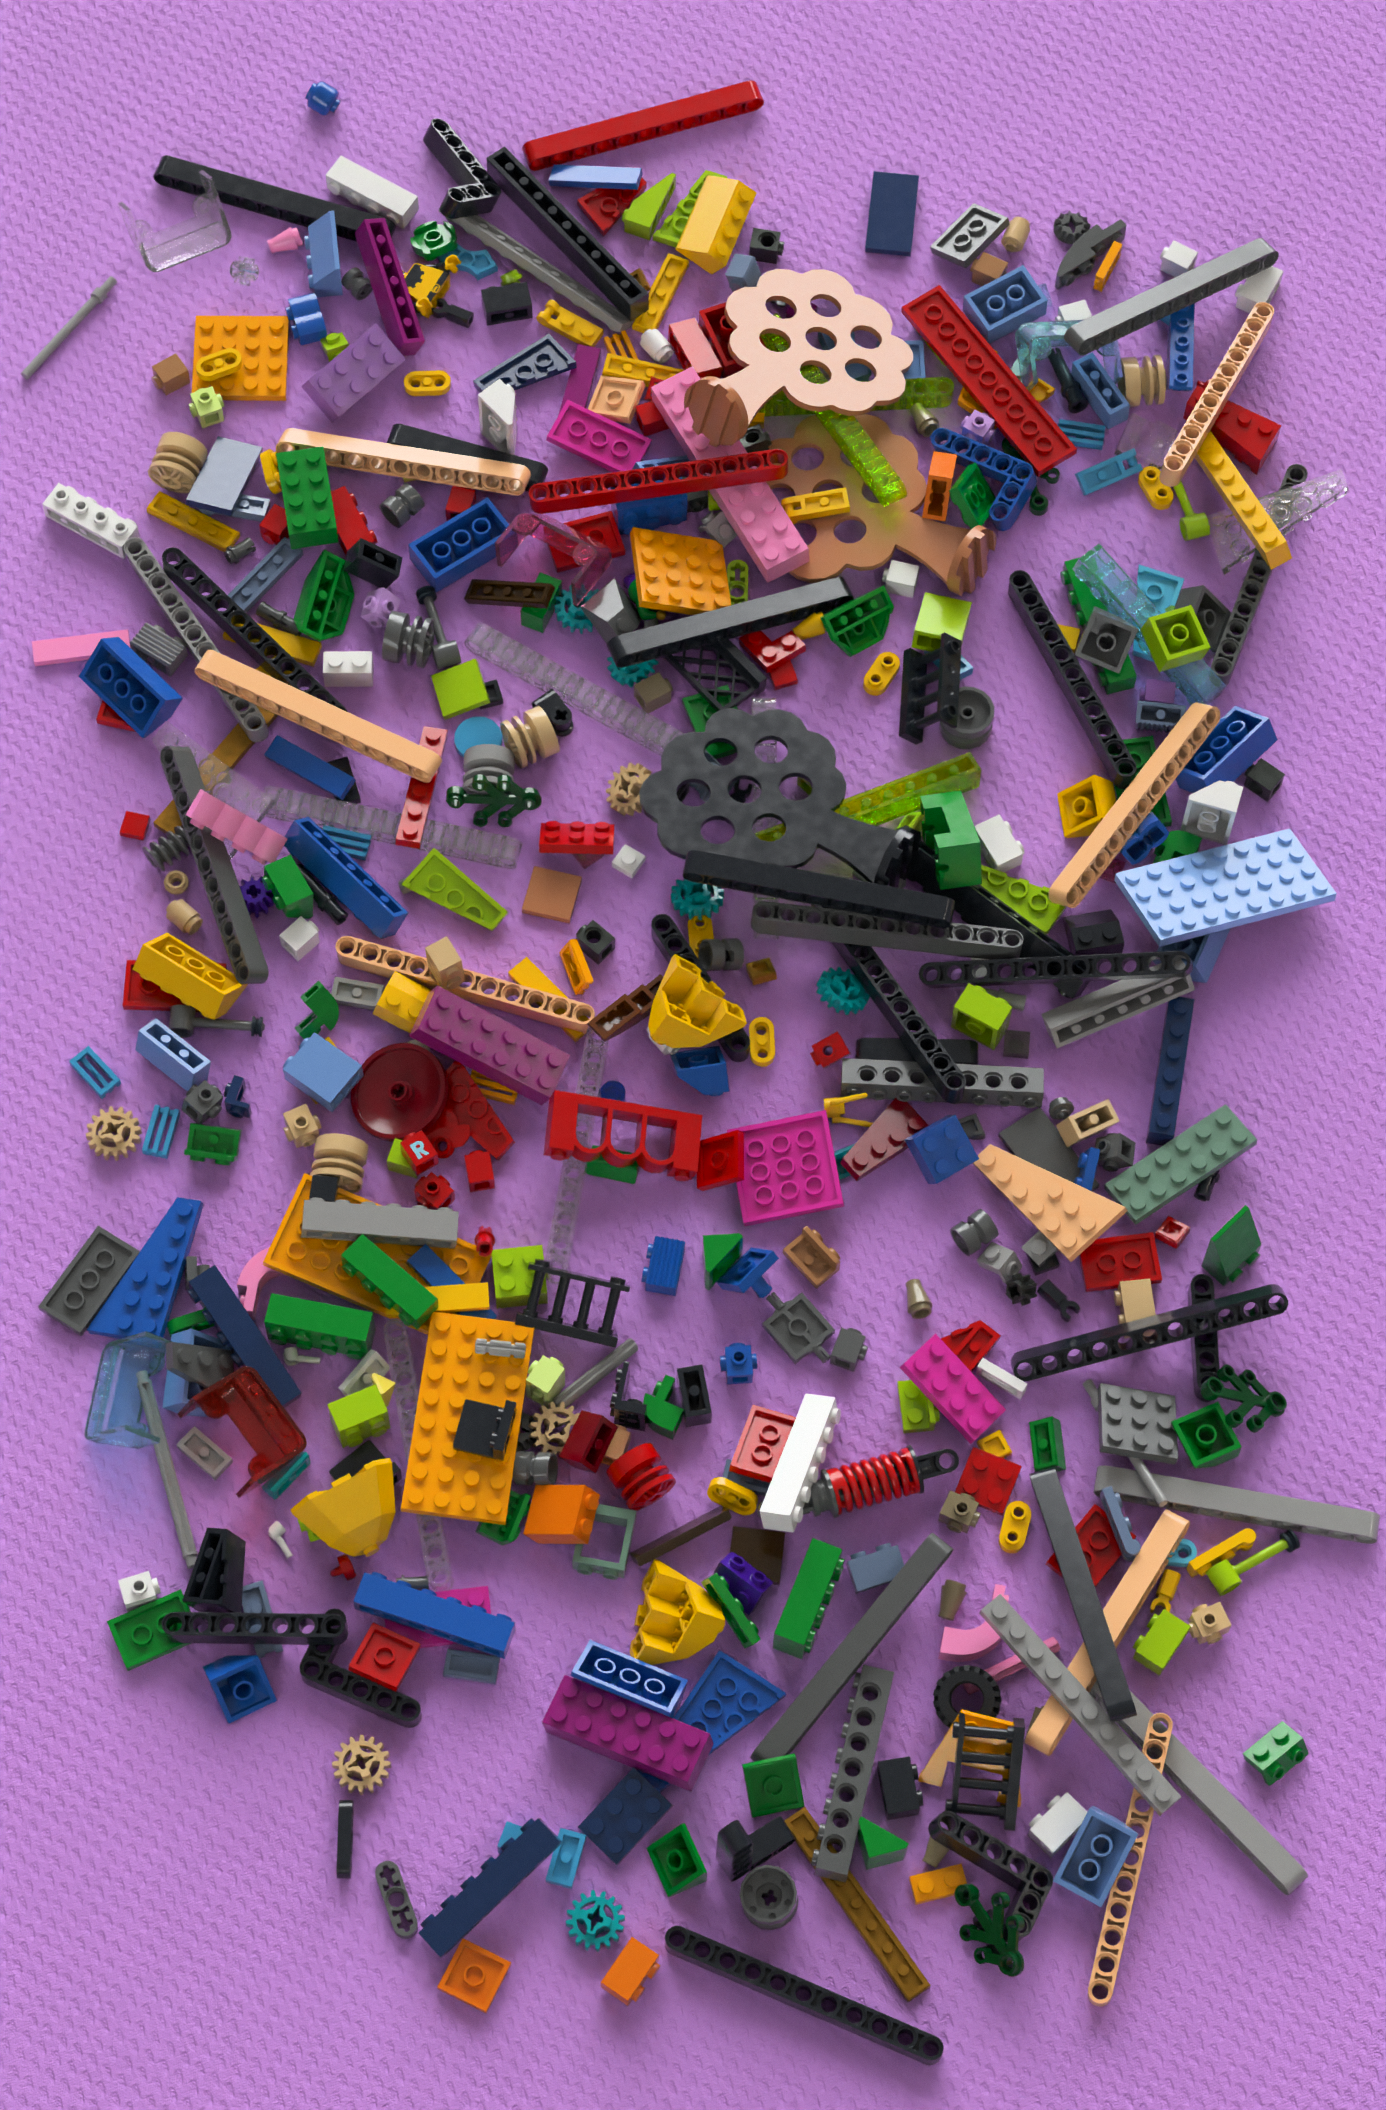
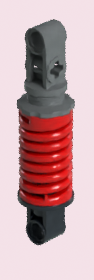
M908 1445L900 1449L898 1454L891 1451L888 1455L880 1454L878 1458L870 1457L868 1461L863 1459L859 1463L852 1462L849 1466L842 1465L839 1469L835 1467L827 1470L822 1469L820 1479L811 1486L810 1500L804 1504L803 1515L812 1511L816 1517L821 1515V1512L830 1511L832 1516L837 1518L842 1514V1508H845L849 1513L852 1512L853 1503H855L857 1509H863V1500L867 1507H871L873 1505V1498L876 1504L883 1502L882 1495L887 1502L891 1501L892 1492L896 1499L902 1497V1492L906 1497L911 1494L924 1493V1479L954 1471L958 1467L959 1457L951 1449H942L916 1456L912 1446ZM944 1453L948 1454L952 1460L950 1467L947 1469L943 1468L939 1463V1458ZM762 1500L757 1506V1514L760 1519V1509L764 1500Z

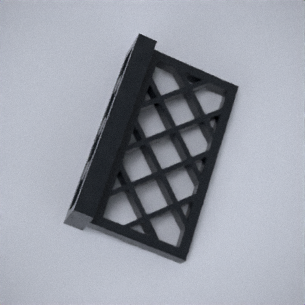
M729 639L694 648V650H700L699 658L685 657L686 651H683L682 656H664L717 712L733 708L736 705L738 706L753 694L759 695L765 690L767 677ZM703 650L713 651L717 655L716 660L702 659ZM685 663L699 664L698 673L688 672L684 668ZM702 665L716 666L715 674L701 673ZM719 667H729L733 671L732 676L718 675ZM701 679L714 680V689L704 688L700 684ZM718 681L732 682L731 691L717 689ZM735 683H744L749 689L745 692L734 691ZM717 695H731V702L723 707L716 700Z

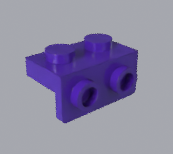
M730 1552L722 1559L713 1573H717L727 1581L729 1592L733 1598L741 1602L744 1612L748 1615L754 1612L764 1593L773 1584L764 1573L755 1569L734 1552Z

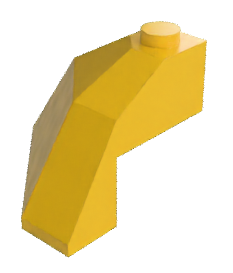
M674 954L654 997L648 1027L651 1038L657 1044H665L671 1048L702 1047L745 1027L747 1022L744 1011L737 1004L725 1000L723 997L726 993L713 981L706 982L701 977L700 973L702 970L699 967Z
M390 1458L374 1460L364 1465L353 1477L347 1474L331 1482L333 1488L319 1492L316 1490L308 1494L291 1509L292 1514L329 1547L353 1557L361 1555L369 1557L380 1550L378 1546L387 1540L396 1513L393 1469Z
M657 1559L653 1560L642 1581L641 1590L645 1594L643 1605H638L634 1625L639 1628L634 1640L631 1641L629 1650L631 1657L650 1665L691 1657L714 1642L718 1633L722 1632L725 1626V1617L721 1606L701 1586Z

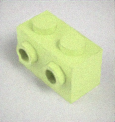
M543 1355L539 1361L535 1360L528 1369L526 1397L549 1409V1403L554 1402L553 1399L565 1386V1368L556 1358L550 1357L549 1359Z

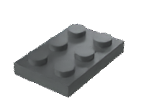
M973 203L930 246L931 253L967 268L1010 225L1009 219L1006 216Z

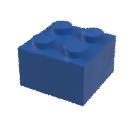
M946 1115L905 1139L928 1184H938L979 1160L956 1115Z

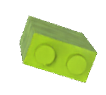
M925 592L914 629L911 648L932 652L940 648L941 634L944 632L963 643L972 602Z

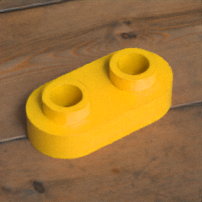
M227 348L207 355L198 360L196 364L197 375L204 381H213L235 373L242 366V357L240 352L233 348Z
M441 370L413 371L404 378V389L411 396H439L446 394L451 388L450 376Z
M269 449L260 454V459L268 488L273 494H278L282 492L276 457L278 452Z
M1153 466L1144 467L1139 473L1138 484L1149 503L1158 510L1169 508L1174 497L1172 489L1161 483L1159 479L1161 471ZM1159 493H1163V494H1165V496L1162 497V496H1159L1158 494H1159Z
M884 652L876 658L863 680V688L868 694L878 696L886 691L899 671L900 660L896 654ZM885 661H891L892 663H891V664H885L884 662H885ZM872 679H878L879 682H873Z
M706 915L702 916V920H699L697 916L688 920L689 946L698 960V945L704 939H714L712 920ZM697 922H703L704 925H703V926H697L696 923H697Z
M758 1017L752 1020L749 1025L750 1059L755 1065L766 1067L775 1059L774 1025L768 1018ZM764 1030L766 1033L759 1035L757 1031ZM765 1053L767 1056L760 1058L758 1054Z
M723 1477L714 1478L709 1483L707 1495L713 1502L740 1515H750L755 1512L758 1497L752 1490Z
M1022 1501L1011 1502L1005 1510L998 1542L1001 1549L1007 1553L1019 1552L1025 1543L1031 1519V1509ZM1020 1510L1023 1515L1017 1517L1014 1515V1511ZM1008 1535H1015L1017 1540L1010 1541Z

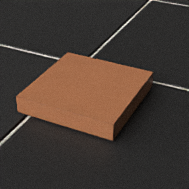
M534 866L522 906V913L570 924L582 877Z

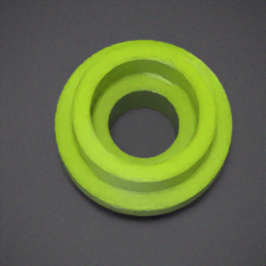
M514 269L500 276L502 280L500 284L505 286L515 282L520 283L519 279L523 276L521 273H518L517 269Z

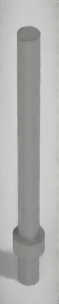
M110 276L100 288L97 287L90 294L91 298L21 372L25 379L28 380L93 308L107 298V293L117 283L114 277Z
M1089 1379L1083 1383V1386L1091 1397V1404L1098 1412V1389L1093 1381ZM1128 1457L1158 1506H1165L1168 1500L1143 1460Z

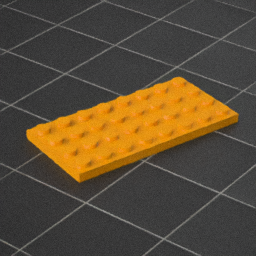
M304 1173L267 1252L263 1265L386 1317V1307L380 1302V1297L374 1292L369 1293L360 1283L361 1280L355 1275L353 1277L349 1276L342 1268L341 1254L355 1241L301 1237L304 1200H309L312 1176ZM338 1187L336 1200H348L352 1204H361V1202L366 1201L372 1202ZM457 1238L455 1249L429 1247L465 1284L480 1283L492 1257L491 1254L486 1257L480 1256L479 1251H476V1245ZM374 1243L422 1286L430 1287L407 1264V1260L423 1246ZM398 1316L386 1317L407 1326ZM431 1316L418 1329L412 1325L408 1327L428 1335Z
M433 1312L431 1314L401 1512L506 1525L534 1328L516 1325L515 1322L441 1312ZM480 1338L487 1339V1342L499 1340L509 1341L514 1345L515 1342L526 1344L525 1357L514 1358V1355H510V1357L489 1355L488 1352L485 1355L475 1353L476 1339ZM468 1399L504 1408L506 1400L516 1402V1416L504 1461L453 1449L465 1400Z

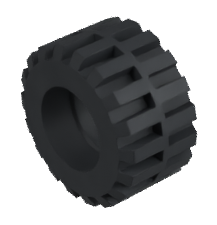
M970 1665L956 1666L952 1670L945 1672L943 1677L936 1683L937 1686L933 1693V1704L936 1714L947 1727L950 1728L959 1714L954 1709L951 1698L953 1691L961 1684L970 1683L981 1690L983 1704L977 1712L978 1714L994 1718L999 1714L1001 1704L999 1686L993 1677L983 1669Z

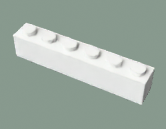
M805 1394L760 1509L764 1529L794 1533L797 1523L802 1521L804 1504L810 1500L811 1486L818 1479L819 1465L825 1461L827 1444L832 1442L834 1426L840 1421L841 1411L837 1408L835 1397Z

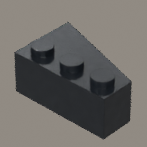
M207 1528L182 1601L198 1612L241 1613L246 1541L228 1529Z

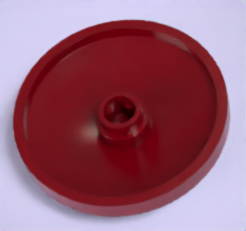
M397 1043L381 1048L362 1064L364 1076L351 1090V1106L355 1118L367 1132L378 1139L394 1142L395 1138L403 1140L406 1135L412 1132L416 1134L422 1130L425 1133L436 1123L445 1108L449 1084L443 1065L430 1051L416 1044Z

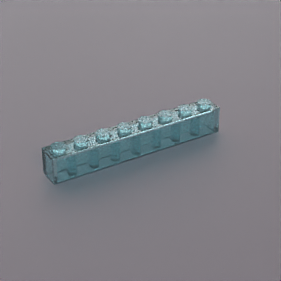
M1098 544L1078 559L1073 567V571L1076 577L1089 587L1092 595L1106 606L1108 612L1119 616L1138 628L1134 639L1138 642L1140 649L1153 659L1142 635L1141 628L1149 617L1162 613L1106 550ZM1203 659L1163 671L1170 678L1171 682H1176L1175 688H1178L1186 696L1190 705L1196 702L1208 705L1226 687Z

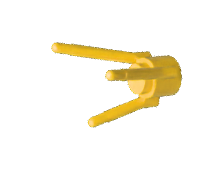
M867 1093L824 1099V1110H826L828 1118H832V1124L845 1123L863 1127H870L873 1124L868 1121L841 1117V1114H845L846 1102L868 1097Z

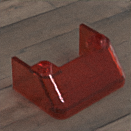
M249 1366L239 1368L193 1396L177 1414L182 1418L198 1407L208 1417L213 1419H219L228 1414L256 1452L257 1456L248 1463V1472L251 1478L236 1493L238 1498L270 1479L300 1455L307 1445L304 1434L259 1373Z

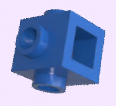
M733 1343L729 1347H725L724 1356H720L721 1372L726 1371L727 1385L753 1383V1369H757V1355L751 1354V1345Z

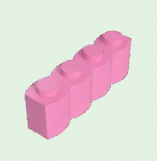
M200 789L186 813L188 817L192 818L189 823L203 830L204 826L212 830L210 835L222 842L225 838L233 842L231 847L242 853L246 850L254 853L252 859L265 865L266 861L269 863L274 862L287 841V838L202 789Z

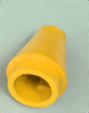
M814 612L796 627L792 628V631L801 640L825 634L826 629L820 618L823 616V613L819 612L816 614Z

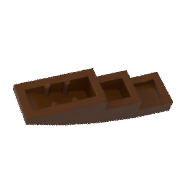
M660 974L646 986L640 985L628 996L626 994L622 995L590 1020L588 1026L605 1042L639 1023L650 1015L653 1000L663 976Z

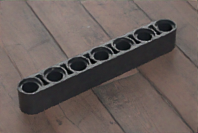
M394 424L387 440L389 444L524 465L531 472L530 480L525 489L528 492L534 484L544 483L548 473L547 466L541 462L404 424Z
M666 914L656 915L651 924V936L668 964L673 955L676 954L702 970L700 973L701 977L706 982L712 981L673 919ZM659 927H666L668 930L660 932L657 929ZM677 946L680 950L672 951L669 948ZM743 1028L717 1039L732 1061L742 1062L748 1058L750 1039ZM736 1044H741L744 1046V1048L741 1050H736L733 1048V1046Z
M171 1612L162 1620V1628L166 1636L174 1643L340 1645L348 1637V1629L343 1618L336 1614ZM175 1623L182 1624L178 1631H170L171 1626ZM200 1624H208V1628L205 1631H196ZM227 1624H234L235 1627L231 1632H223V1628ZM255 1624L261 1625V1629L258 1632H249L251 1626ZM280 1625L288 1626L287 1630L283 1633L275 1632ZM305 1626H315L312 1632L308 1634L302 1633ZM332 1626H341L338 1633H328Z

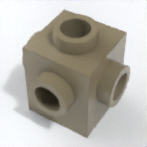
M950 1490L940 1511L938 1521L946 1524V1527L953 1532L961 1533L962 1531L967 1533L970 1526L975 1528L981 1513L977 1512L979 1503L968 1494L961 1493L960 1495Z

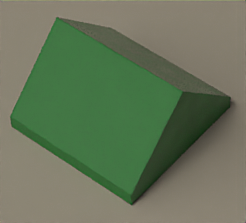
M740 1233L703 1235L702 1257L704 1282L707 1290H710L716 1281L742 1255L743 1236Z
M860 1817L857 1839L866 1870L904 1860L909 1843L864 1817Z
M685 1823L680 1824L646 1848L668 1897H672L707 1881V1871Z

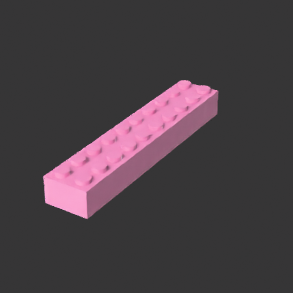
M693 366L651 387L652 401L690 461L747 453L740 440L731 446L719 445L714 447L709 445L710 440L702 433L697 435L693 430L692 425L694 421L689 407L684 409V396L687 389L700 380ZM767 482L709 490L767 583L809 562V548Z

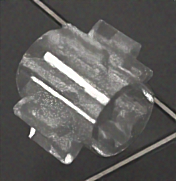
M239 256V261L235 260L232 262L230 274L235 278L234 283L250 286V281H255L258 278L259 268L254 264L255 259Z

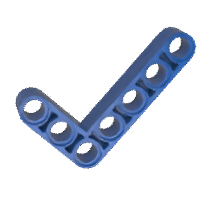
M946 428L934 430L931 434V443L936 452L957 455L956 464L963 467L976 462L983 475L1004 483L990 507L989 514L997 530H1009L1014 525L1037 484V478L1032 466L1025 461ZM947 441L945 444L939 445L940 442ZM963 449H968L964 453H959ZM982 458H988L984 462H979ZM1004 466H1009V467H1008L1007 469H1005V470H1002V471L1000 470V469H1001L1002 467H1004ZM1023 475H1029L1025 479H1020ZM1017 495L1014 499H1009L1010 496ZM1006 514L1004 518L998 519V516Z

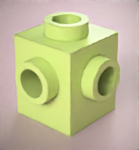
M213 386L198 389L190 394L192 403L188 404L193 418H198L202 429L224 421L222 410L224 402L220 393H215Z

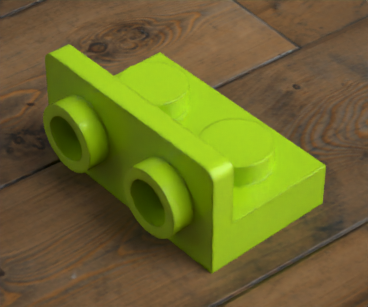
M912 1380L898 1381L897 1389L903 1434L934 1431L936 1422L940 1421L938 1408L933 1405Z

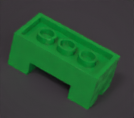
M961 790L920 796L921 815H924V821H921L922 839L926 845L935 850V854H938V860H935V872L940 890L982 884L980 840Z

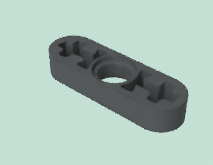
M392 1861L381 1862L375 1870V1876L393 1929L398 1937L409 1939L416 1934L418 1922L400 1870ZM385 1868H388L390 1872L395 1871L392 1874L394 1886L389 1888L387 1879L380 1877L384 1874L383 1870ZM393 1893H401L404 1896L405 1900L401 1906L393 1907L390 1905L389 1897ZM409 1908V1912H404L407 1922H413V1924L410 1925V1930L405 1932L403 1928H398L402 1925L399 1914L394 1917L393 1913H401Z

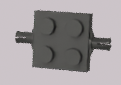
M775 1292L771 1293L766 1300L776 1310L771 1317L762 1323V1327L795 1364L806 1355L815 1353L822 1363H825L826 1360L828 1361L831 1355L826 1352L822 1344L835 1333V1329L803 1293L785 1303L780 1300Z

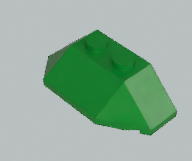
M327 550L322 551L306 577L293 618L298 631L319 642L343 635L355 595L348 572L343 571L345 560Z
M883 585L845 603L820 618L831 641L851 657L883 640L894 606Z

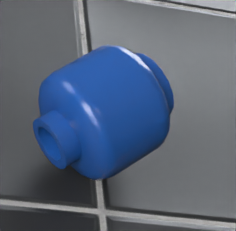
M323 81L317 84L313 83L305 97L308 100V107L323 116L327 115L330 111L335 113L341 102L337 99L339 95L338 90Z

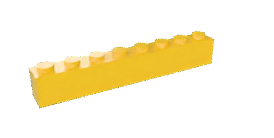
M1210 431L1198 450L1195 459L1272 570L1292 559L1287 541Z

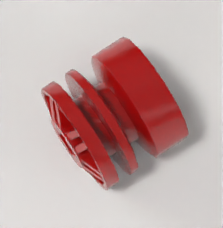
M644 1443L629 1450L615 1460L606 1472L616 1489L625 1488L621 1493V1497L624 1501H627L626 1505L630 1510L638 1511L655 1503L667 1494L676 1483L673 1475L668 1474L669 1469L666 1465L658 1466L662 1458L651 1443Z

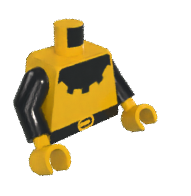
M450 255L446 258L445 262L438 264L422 265L415 263L408 273L402 271L416 314L420 313L429 319L432 315L431 309L437 307V299L445 296L451 287L449 272L457 273L458 268L456 265L461 264L456 255Z

